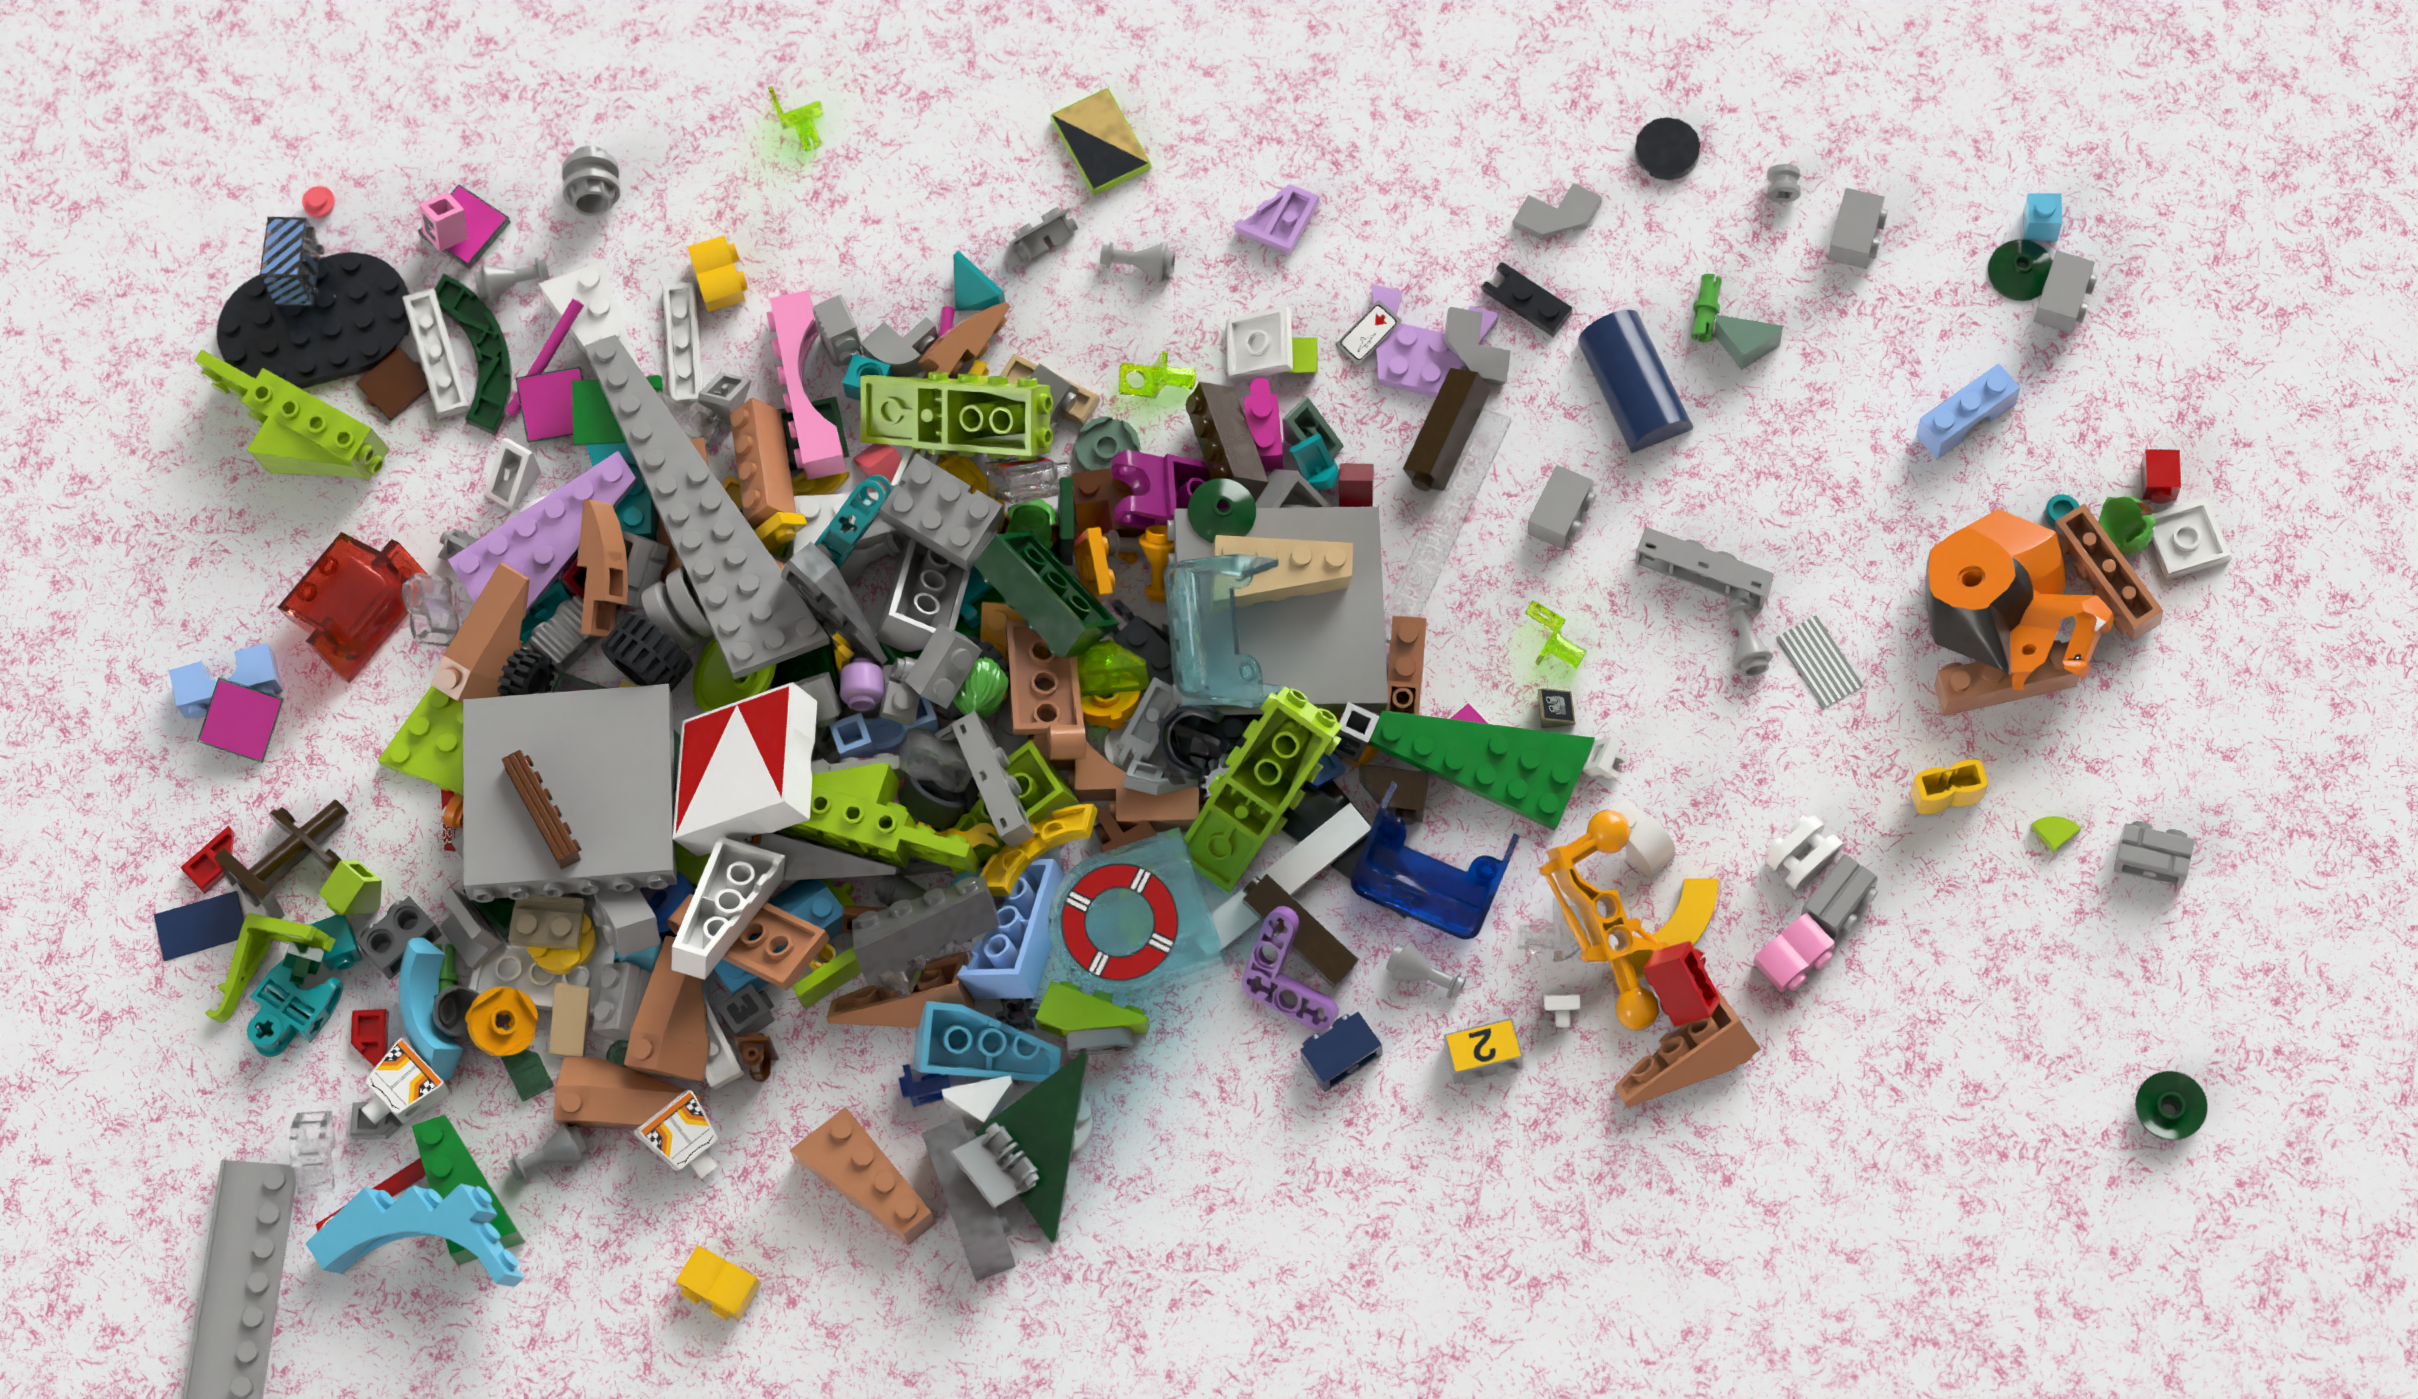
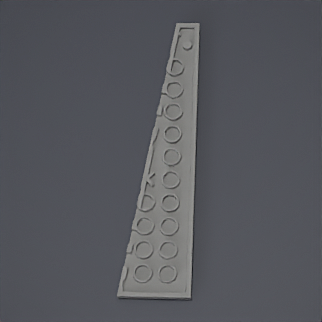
M613 335L584 345L588 360L733 679L829 644V637L800 595L780 577L782 570L618 337Z

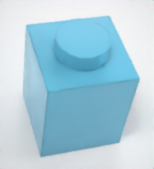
M2028 193L2023 211L2024 240L2058 241L2062 226L2061 193Z

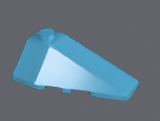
M926 1001L916 1033L913 1069L924 1073L999 1078L1011 1075L1012 1080L1043 1082L1059 1070L1061 1048L961 1004Z

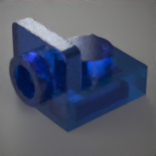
M909 1064L903 1065L905 1076L898 1078L903 1098L910 1097L913 1107L944 1100L942 1089L952 1087L948 1074L941 1076V1074L931 1073L923 1076L921 1081L915 1082Z

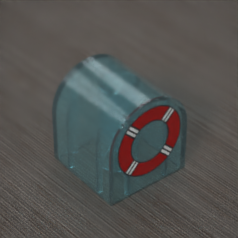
M1179 827L1097 854L1082 861L1064 877L1055 891L1048 917L1049 936L1052 947L1064 968L1074 978L1095 993L1116 1001H1143L1230 972L1187 839Z

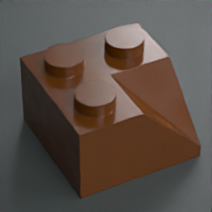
M1111 468L1070 474L1073 477V496L1079 536L1086 529L1096 527L1101 528L1102 536L1110 530H1116L1119 537L1136 538L1146 533L1144 529L1124 526L1115 522L1113 507L1123 498L1134 496L1127 483L1113 478Z

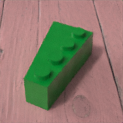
M444 1114L412 1125L429 1187L435 1190L443 1200L460 1184L483 1188L491 1197L492 1202L490 1204L497 1213V1216L489 1224L498 1231L500 1235L499 1242L504 1249L525 1243V1240L447 1116ZM445 1238L449 1254L458 1266L479 1259L465 1247Z

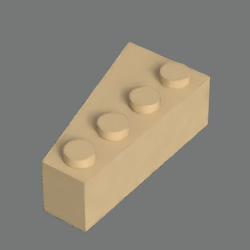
M1216 535L1212 549L1210 613L1220 612L1223 609L1237 606L1239 608L1253 606L1254 603L1273 600V602L1286 600L1287 597L1303 594L1308 596L1347 589L1352 578L1353 543Z

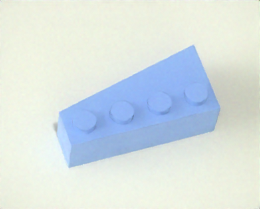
M1036 859L1024 870L1016 881L1011 895L1003 896L1005 902L998 910L1000 926L988 931L982 941H976L971 950L974 956L968 966H962L957 974V977L974 999L1036 998L1070 886V881L1054 859Z

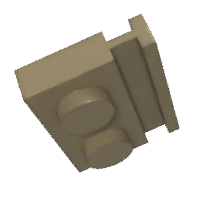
M533 895L523 900H515L508 938L509 944L511 946L579 951L584 920L583 913L586 907L584 898Z

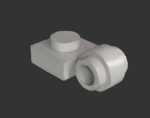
M906 656L903 659L896 658L891 671V677L896 679V683L889 681L885 685L879 717L908 726L915 722L920 694L911 688L905 680L917 660Z

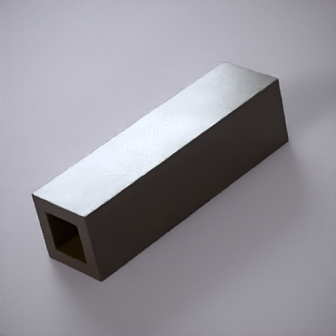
M1455 368L1449 369L1403 467L1405 473L1412 480V485L1423 491H1429L1430 489L1445 490L1491 391L1478 372Z
M1268 874L1262 879L1255 876L1243 889L1246 896L1243 898L1242 903L1262 922H1264L1267 915L1273 909L1279 906L1289 907L1296 913L1299 919V926L1291 949L1333 988L1358 963L1359 959ZM1282 918L1277 920L1279 922L1277 932L1275 933L1277 936L1286 928Z

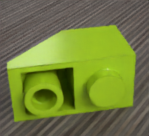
M340 860L318 894L327 901V907L338 915L376 913L381 907L382 880L358 860Z

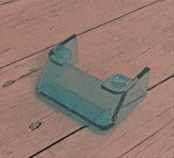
M1230 554L1181 560L1170 564L1166 568L1164 581L1173 679L1175 687L1181 695L1187 698L1255 708L1263 705L1271 692L1278 695L1284 688V686L1263 683L1262 670L1258 661L1249 654L1239 652L1234 589H1242L1251 584L1253 575L1279 566L1278 559Z

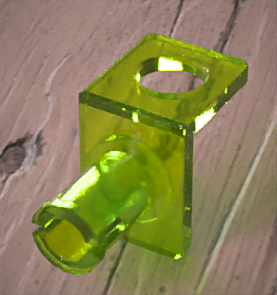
M773 86L768 87L769 97L782 130L794 126L803 151L812 150L808 137L811 138L815 149L820 147L823 142L818 135L813 119L823 115L821 102L816 101L783 114Z
M1167 351L1160 353L1153 366L1122 362L1119 366V393L1156 399L1161 389L1165 386L1193 390L1196 382V369L1168 366ZM1131 372L1139 373L1144 378V386L1141 388L1130 386L1127 382V375Z
M1532 600L1525 614L1553 631L1534 663L1539 666L1544 656H1549L1551 653L1577 669L1588 650L1561 636L1562 632L1560 629L1566 619ZM1538 612L1544 614V615L1547 616L1549 619H1547V618L1541 616Z

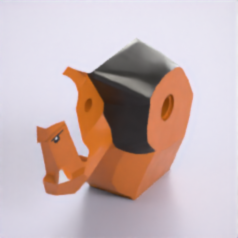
M1997 509L1958 530L1930 550L1926 566L1925 593L1930 632L1935 644L2008 672L2014 690L2024 691L2026 678L2036 667L2045 662L2057 635L2061 619L2069 616L2075 618L2076 624L2063 663L2066 670L2080 675L2082 681L2091 669L2088 663L2101 633H2110L2114 615L2097 595L2062 594L2066 588L2067 575L2057 532L2003 510Z

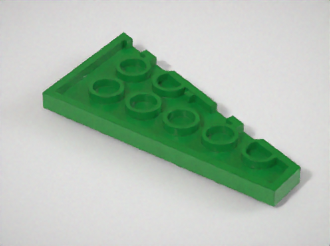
M1382 710L1368 745L1554 831L1560 822L1595 737Z

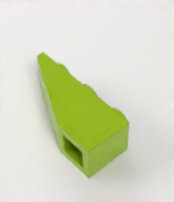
M1053 981L1050 982L1035 1017L1038 1029L1067 1039V1034L1080 1030L1127 1027L1133 1030V1034L1148 1033L1150 1028L1149 1019L1145 1016L1143 1010L1132 1005H1126L1123 1008L1112 1004L1113 1000L1100 993H1094L1091 996L1080 992V987L1068 981H1061L1060 984Z

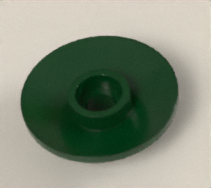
M2012 240L1999 246L1991 255L1988 264V277L1993 287L2003 296L2017 301L2032 300L2042 295L2053 260L2050 254L2035 242ZM2017 263H2026L2028 267L2021 268L2017 265Z
M1213 479L1200 485L1192 494L1188 504V518L1193 530L1201 538L1214 543L1216 535L1245 537L1254 525L1256 505L1252 495L1243 485L1230 479ZM1225 503L1229 506V510L1221 512L1217 509V505Z
M2162 1071L2153 1074L2142 1083L2135 1099L2136 1114L2140 1123L2152 1135L2164 1140L2175 1141L2192 1136L2201 1128L2207 1116L2208 1105L2203 1089L2193 1078L2177 1071ZM2166 1104L2174 1106L2176 1113L2167 1114L2163 1106Z

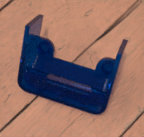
M1391 782L1351 876L1353 891L1362 898L1459 939L1468 940L1476 937L1482 928L1520 835L1513 834L1502 861L1492 856L1481 855L1471 862L1467 872L1404 846L1408 834L1407 826L1402 819L1387 812L1398 784Z

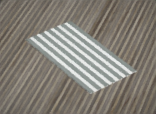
M1816 615L1776 637L1823 708L1863 687V684Z

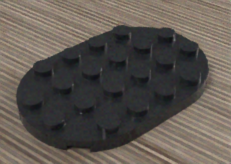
M358 252L338 253L314 259L317 263L316 271L307 261L302 262L304 267L315 278L313 286L298 269L297 276L313 293L312 301L308 297L304 299L306 303L309 301L311 305H303L305 303L275 304L280 299L278 297L273 299L271 295L277 292L278 288L282 289L284 286L281 284L270 292L267 288L280 280V274H274L279 269L262 273L242 284L225 303L217 325L218 347L227 364L256 379L262 368L300 389L364 373L373 369L394 352L404 336H408L411 325L402 298L410 295L408 288L400 274L387 262L375 256ZM292 265L290 268L294 271L297 267ZM286 271L282 274L284 278H291ZM268 277H276L267 284L263 281ZM292 278L288 280L289 284L294 282ZM296 285L293 288L296 290L300 287ZM286 291L283 294L286 296L290 293ZM302 291V292H300V293H298V294H299L300 296H302V295H304L305 293ZM292 297V298H290V299H288V300H289L290 302H292V301H294L295 299Z

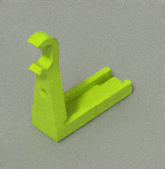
M829 878L821 879L842 907L843 905L856 906L850 898L854 890L852 883L845 882L842 887L836 888L832 885ZM854 945L792 985L793 990L797 994V999L805 1010L862 973L854 952Z
M248 913L240 931L226 982L217 985L218 990L225 994L216 1011L209 1009L205 1014L219 1023L226 1022L233 1015L243 990L271 948V945H269L271 941L290 944V941H295L330 952L335 939L312 925Z

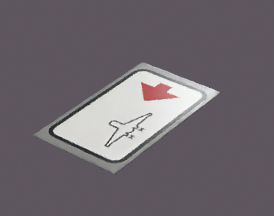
M1378 300L1335 345L1359 366L1402 320L1384 303Z

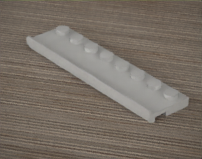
M221 1159L182 1399H263L298 1175L296 1165Z

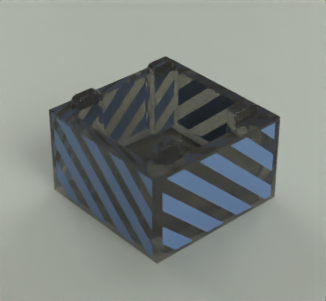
M267 217L259 276L274 305L313 306L314 297H319L316 282L320 255H324L325 249L323 245L319 244L315 236L316 230L310 226L307 218Z

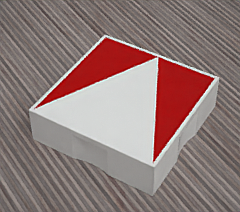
M791 682L683 720L673 840L699 857L713 851L718 836L741 842L757 834L771 833L810 820L812 792L811 755L815 743L817 701Z

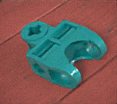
M871 475L858 484L814 543L816 547L821 544L834 556L832 562L837 566L838 570L854 551L859 539L863 537L880 513V508L892 491L890 481L882 475ZM877 481H880L881 483H883V485L885 486V489H886V493H885L884 488L882 487V485H881L880 483H878ZM867 486L877 490L878 500L872 499L868 495ZM853 516L856 518L854 524L851 523Z
M284 959L269 971L250 995L255 1006L260 1009L247 1027L248 1038L254 1044L256 1050L266 1057L278 1056L284 1052L296 1034L311 1043L333 1014L343 992V983L337 978L332 977L323 985L319 984L314 989H300L299 984L289 982L292 969L282 966ZM265 1033H267V1034H270V1035H272V1036H271V1037H268V1036H266V1035H265V1036H263V1035H264Z

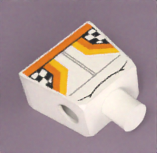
M400 1038L367 1077L365 1083L376 1096L361 1111L374 1125L390 1111L404 1124L447 1097L451 1092L437 1074Z
M691 1089L685 1090L633 1131L637 1138L674 1171L682 1169L689 1163L699 1177L703 1178L718 1166L706 1151L718 1138Z

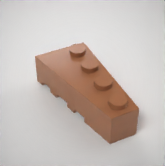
M846 1107L790 1149V1153L797 1164L813 1173L820 1181L828 1187H832L844 1196L847 1201L855 1207H859L871 1216L873 1220L907 1245L936 1224L930 1209Z

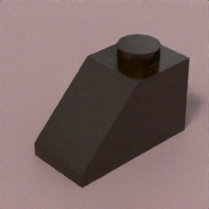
M1360 764L1359 782L1388 818L1405 825H1411L1415 822L1423 823L1428 790V772Z

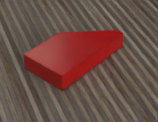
M229 825L180 867L204 894L224 878L214 857L223 848L231 855L233 854L235 833Z
M387 1009L352 1010L351 1045L370 1064L376 1067L388 1053L389 1012Z

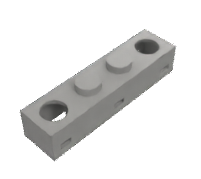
M1648 527L1645 528L1636 549V564L1734 600L1746 598L1748 603L1759 609H1763L1772 587L1774 576L1772 572L1739 561L1728 552L1720 551L1717 553L1706 549L1697 541H1684ZM1645 555L1654 558V562L1644 559ZM1697 575L1706 577V581L1697 578ZM1750 594L1758 596L1759 600L1749 597Z
M975 711L951 723L998 836L1010 848L1034 837V831L1018 797L1022 793L1021 787L1013 775L1009 776L1006 769L1010 765L1008 757L1001 747L997 748L987 723Z

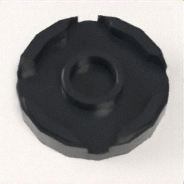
M1664 117L1655 119L1643 126L1637 135L1635 156L1638 165L1649 172L1650 176L1656 179L1674 180L1684 177L1688 174L1689 170L1696 166L1699 160L1701 144L1698 134L1690 124L1677 118Z

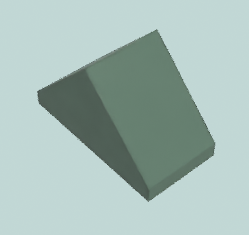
M1717 315L1714 336L1742 370L1780 346L1783 325Z
M1304 397L1282 419L1284 440L1292 446L1318 433L1322 437L1331 458L1344 447L1309 397Z

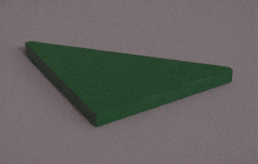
M1086 1052L1079 1054L975 1131L977 1137L986 1134L985 1130L993 1123H997L999 1127L1004 1126L1007 1133L1013 1139L1008 1146L1015 1142L1018 1144L1012 1155L1014 1156L1023 1150L1025 1155L1022 1158L1027 1157L1034 1167L1038 1169L1036 1174L1040 1178L1035 1183L1036 1186L1018 1196L1051 1243H1055L1059 1238L1058 1231L1061 1213L1064 1208L1067 1190L1066 1183L1069 1165L1072 1160L1076 1136L1075 1129L1084 1088L1083 1081L1086 1063L1088 1064L1089 1058Z

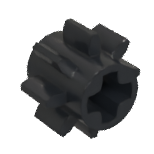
M1012 998L1008 1001L1000 999L1003 1011L995 1013L997 1020H1006L1005 1024L1021 1031L1027 1028L1035 1030L1032 1018L1036 1017L1039 1009H1029L1033 1004V998H1026L1025 1000ZM1014 1010L1018 1013L1023 1011L1024 1017L1020 1019L1016 1016L1013 1019L1011 1012Z

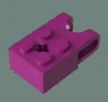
M1130 450L1116 454L1110 461L1111 474L1113 478L1127 483L1132 489L1134 496L1123 498L1113 507L1114 520L1117 524L1144 530L1152 525L1167 526V520H1173L1175 509H1188V504L1194 491L1203 483L1211 480L1206 462L1166 454L1162 457ZM1225 503L1217 505V508H1229Z

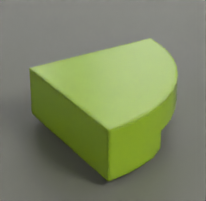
M2058 816L2040 818L2034 821L2030 827L2053 853L2080 833L2081 830L2073 821Z

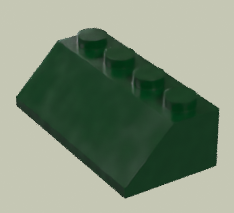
M1031 530L995 535L973 564L980 571L981 578L988 585L995 587L1003 596L1005 604L1011 609L1016 610L1026 620V626L1031 631L1039 634L1048 643V649L1062 659L1080 656L1115 630L1120 624Z

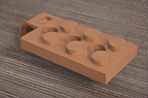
M1026 620L1006 621L1013 735L1047 734L1050 760L1085 759L1086 736L1083 707L1080 701L1077 656L1062 659L1051 652L1050 658L1040 660L1033 655V650L1038 647L1048 649V643L1039 634L1031 631L1026 626ZM1040 678H1047L1052 681L1054 687L1048 691H1042L1036 687L1035 682ZM1049 709L1055 713L1056 718L1051 722H1044L1039 719L1037 713L1040 710Z
M689 894L666 921L668 927L676 935L694 896L692 894ZM765 902L722 959L788 991L830 938L825 930ZM763 932L758 939L748 940L752 934ZM788 944L787 948L782 952L774 953L778 946Z

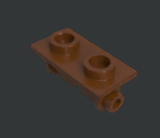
M760 1032L745 1033L744 1037H734L744 1063L750 1066L751 1078L756 1082L766 1081L771 1074V1060H779L770 1036H765V1034Z

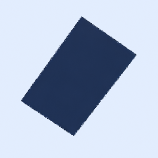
M237 891L154 914L164 961L237 941L244 923Z

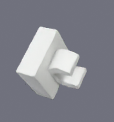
M1612 737L1595 740L1581 771L1590 777L1603 775L1608 779L1619 778L1620 773L1615 771L1612 765L1614 761L1618 764L1627 761V757L1623 753L1618 752L1621 743Z
M1579 994L1543 995L1544 1010H1555L1556 1027H1570L1569 1010L1580 1009Z

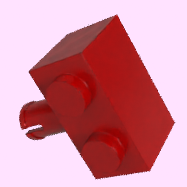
M1691 941L1655 950L1643 968L1647 982L1653 986L1660 1000L1663 1012L1668 1015L1674 1027L1710 1018L1720 1002V997L1704 968L1706 957L1701 958L1704 953L1699 949H1695Z

